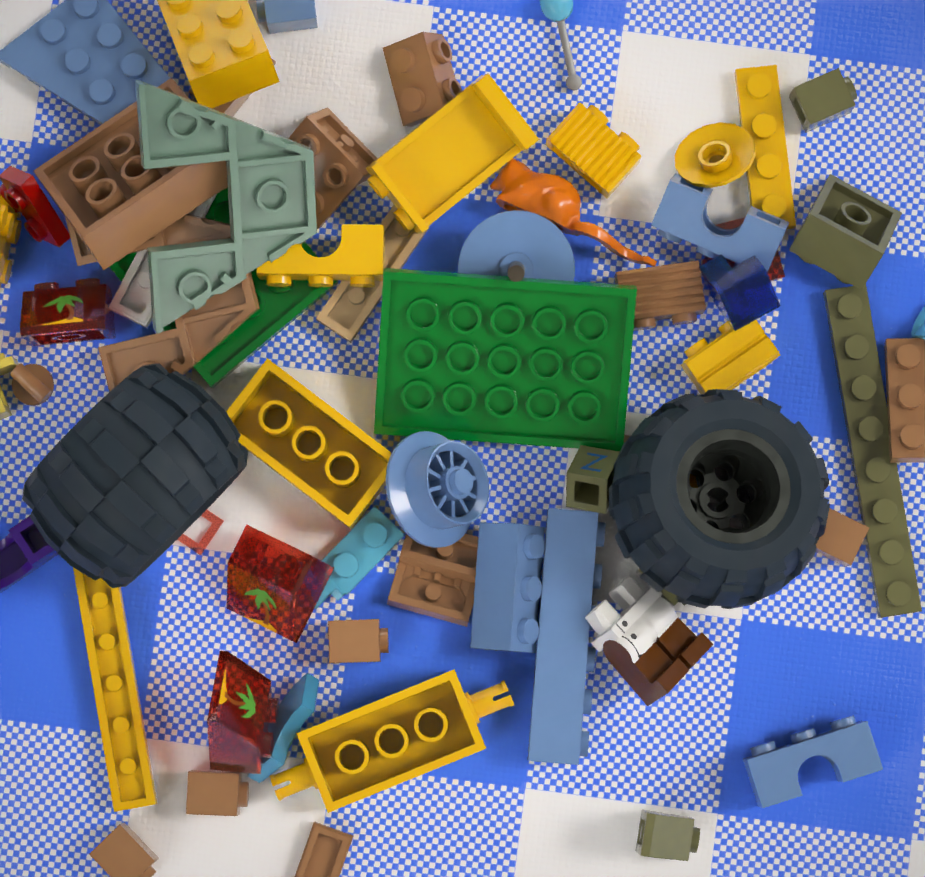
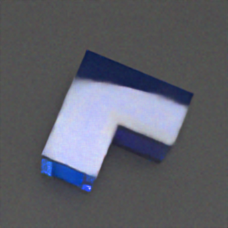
M721 254L699 266L714 304L734 331L780 307L767 271L756 256L732 268Z

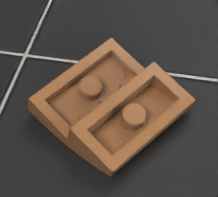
M465 533L460 540L452 545L431 548L417 543L406 534L387 605L467 627L474 603L478 537Z

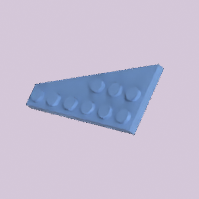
M65 0L0 50V62L16 70L29 81L48 90L63 102L100 125L137 101L136 80H141L158 87L170 79L168 74L108 0Z

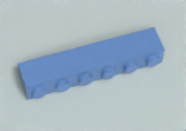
M548 508L528 761L579 765L580 756H588L589 732L582 731L583 714L591 715L593 690L585 689L586 672L594 673L596 648L588 647L589 631L594 629L585 617L597 606L592 605L593 588H601L602 564L595 563L596 547H604L606 522H598L599 513L557 508Z

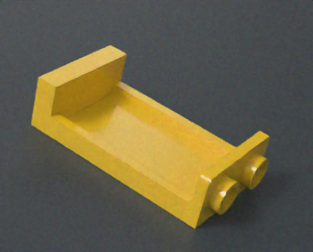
M487 73L478 77L367 166L365 169L371 175L367 182L381 199L387 196L397 208L393 215L407 232L413 229L416 234H421L429 229L428 226L518 153L527 150L540 139L490 74Z

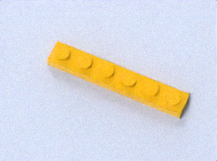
M73 567L114 812L157 804L121 587L111 588L102 578L93 580Z

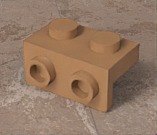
M420 32L382 48L403 126L413 127L424 122L462 91L459 82L455 79L452 68L450 45L442 34Z

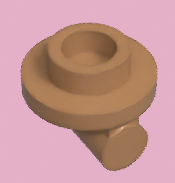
M20 363L10 373V376L13 378V393L22 403L36 406L46 402L51 397L54 390V380L51 373L45 367L38 364L24 366Z

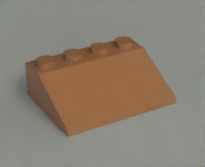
M172 78L158 86V88L189 99ZM137 101L33 170L103 270L121 260L143 243L155 237L168 226L228 187L226 161L144 169L141 165Z

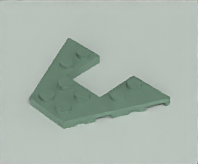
M136 80L141 165L144 169L226 161L231 238L147 248L153 329L158 334L164 331L163 327L193 308L198 310L204 306L207 299L215 294H223L245 280L248 273L265 262H273L278 259L292 245L301 244L317 234L313 151L308 146L141 80Z

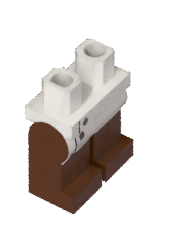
M627 576L609 592L611 598L621 607L622 611L620 614L605 599L593 608L585 618L598 634L591 644L598 652L603 650L605 657L642 701L649 706L668 694L687 674L689 669L712 647L713 643L702 632L696 636L677 616L673 606L667 600L660 597L663 594L661 591L657 592L652 587L644 591L638 583L630 576Z

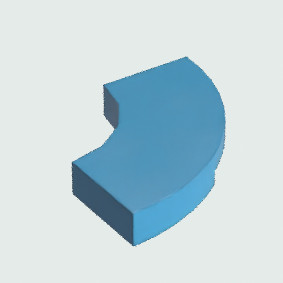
M306 673L283 698L261 735L247 777L258 783L263 782L269 775L285 764L288 750L296 733L314 713L319 679Z

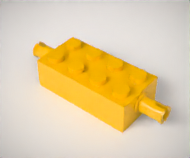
M454 669L296 733L306 757L302 764L277 774L269 775L272 786L290 781L289 785L275 790L278 800L281 801L285 797L314 786L315 789H319L329 813L486 749L477 724L481 723L479 719L509 706H515L511 695L496 701L493 700V697L509 691L505 680L469 695L468 691L463 692Z

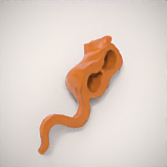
M512 158L503 166L498 176L490 185L491 189L502 191L497 196L496 203L507 211L522 210L536 213L550 220L562 233L590 237L621 258L637 264L656 266V260L649 256H641L635 251L626 248L603 228L593 223L581 222L580 195L572 183L565 178L553 174L534 172L524 163Z

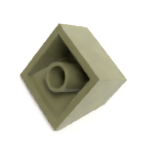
M829 174L795 236L789 251L798 255L804 262L815 264L835 275L839 281L851 284L862 290L882 258L902 212Z

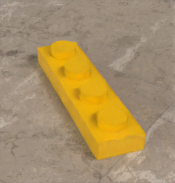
M777 65L736 69L734 75L740 125L749 132L755 142L756 155L751 167L746 171L750 208L753 206L790 223L787 229H795L796 219Z

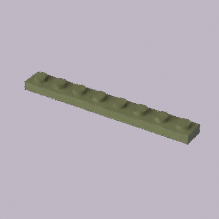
M865 284L862 290L855 286L825 290L823 295L862 524L869 527L865 536V543L878 618L921 612L922 608L897 463H890L887 403L867 287Z

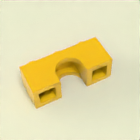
M342 224L340 245L331 255L314 257L302 248V243L294 244L273 262L267 261L257 268V275L260 280H266L267 286L273 287L291 286L292 280H308V286L332 287L333 280L350 281L351 287H375V281H383L385 263L384 225Z

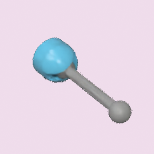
M539 0L543 14L551 21L557 22L568 72L566 86L570 90H578L582 85V79L576 74L565 20L573 11V0Z

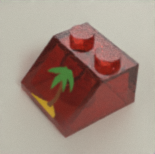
M98 278L76 280V287L59 288V283L56 282L35 284L34 291L23 292L20 321L21 337L33 346L115 339L114 312L109 309V305L112 302L111 288L107 284H100V279Z
M246 524L228 560L226 608L297 643L334 567Z
M228 651L219 652L207 718L210 770L261 774L263 758H271L273 733L268 732L269 723H277L279 698H272L270 679Z

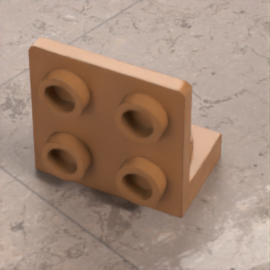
M328 107L306 116L288 138L308 146L313 151L317 229L324 225L359 184L371 177L365 168L377 159Z

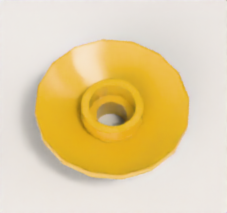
M719 122L704 125L691 132L680 142L674 155L676 171L687 183L696 187L713 188L726 185L740 178L751 167L756 155L754 139L746 129L736 124Z

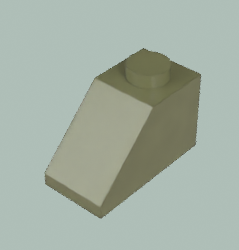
M642 809L635 851L640 856L688 861L690 852L697 853L700 828L694 827L695 819L692 817Z

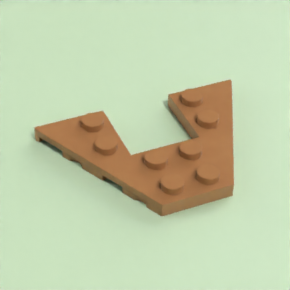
M186 214L129 254L147 250L149 247L231 238L230 224ZM66 219L77 266L97 262ZM251 272L246 275L247 278L223 294H215L207 299L206 304L198 310L193 308L176 319V329L98 347L109 392L144 365L160 363L169 373L177 371L185 375L260 309Z

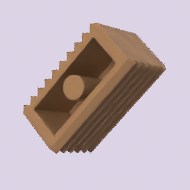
M699 260L618 271L615 273V284L637 286L633 331L655 328L656 321L672 318L673 325L697 322V315L703 314L706 310Z

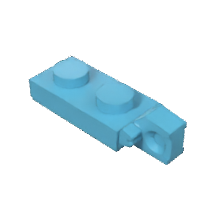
M374 506L317 565L318 568L311 575L318 582L303 598L315 609L330 595L339 601L345 594L348 595L405 535Z

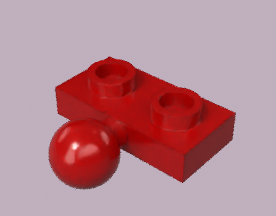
M9 166L0 174V180L3 183L0 186V195L15 210V213L21 212L26 219L24 227L36 241L42 242L44 240L60 248L70 239L69 232L33 175L13 166Z

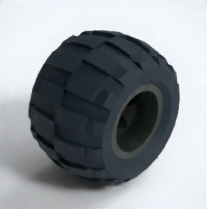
M160 363L144 365L126 377L102 398L44 457L26 480L22 500L32 509L30 518L44 540L70 566L93 580L102 578L111 588L126 587L157 560L233 483L247 466L248 450L238 441L241 435L227 412L200 385L177 371L169 373Z
M712 389L707 390L702 395L695 396L694 393L685 394L664 403L648 418H645L623 444L614 463L615 474L613 483L609 487V515L613 520H616L618 533L615 535V540L624 558H632L643 572L640 578L657 592L665 589L676 595L677 602L704 609L708 606H721V608L725 609L748 606L781 590L791 580L800 575L815 556L819 537L825 533L830 508L829 500L824 498V490L829 485V478L823 457L817 458L810 445V442L813 440L812 436L799 421L794 424L781 414V406L762 396H756L753 399L745 398L742 396V392H738V390ZM716 467L726 470L728 474L727 481H721L716 477ZM690 474L695 475L699 479V488L690 486ZM737 489H743L748 493L749 503L741 502L738 499ZM710 497L716 499L719 503L715 508L717 512L712 511L707 506L711 500ZM730 518L739 519L743 529L731 528Z

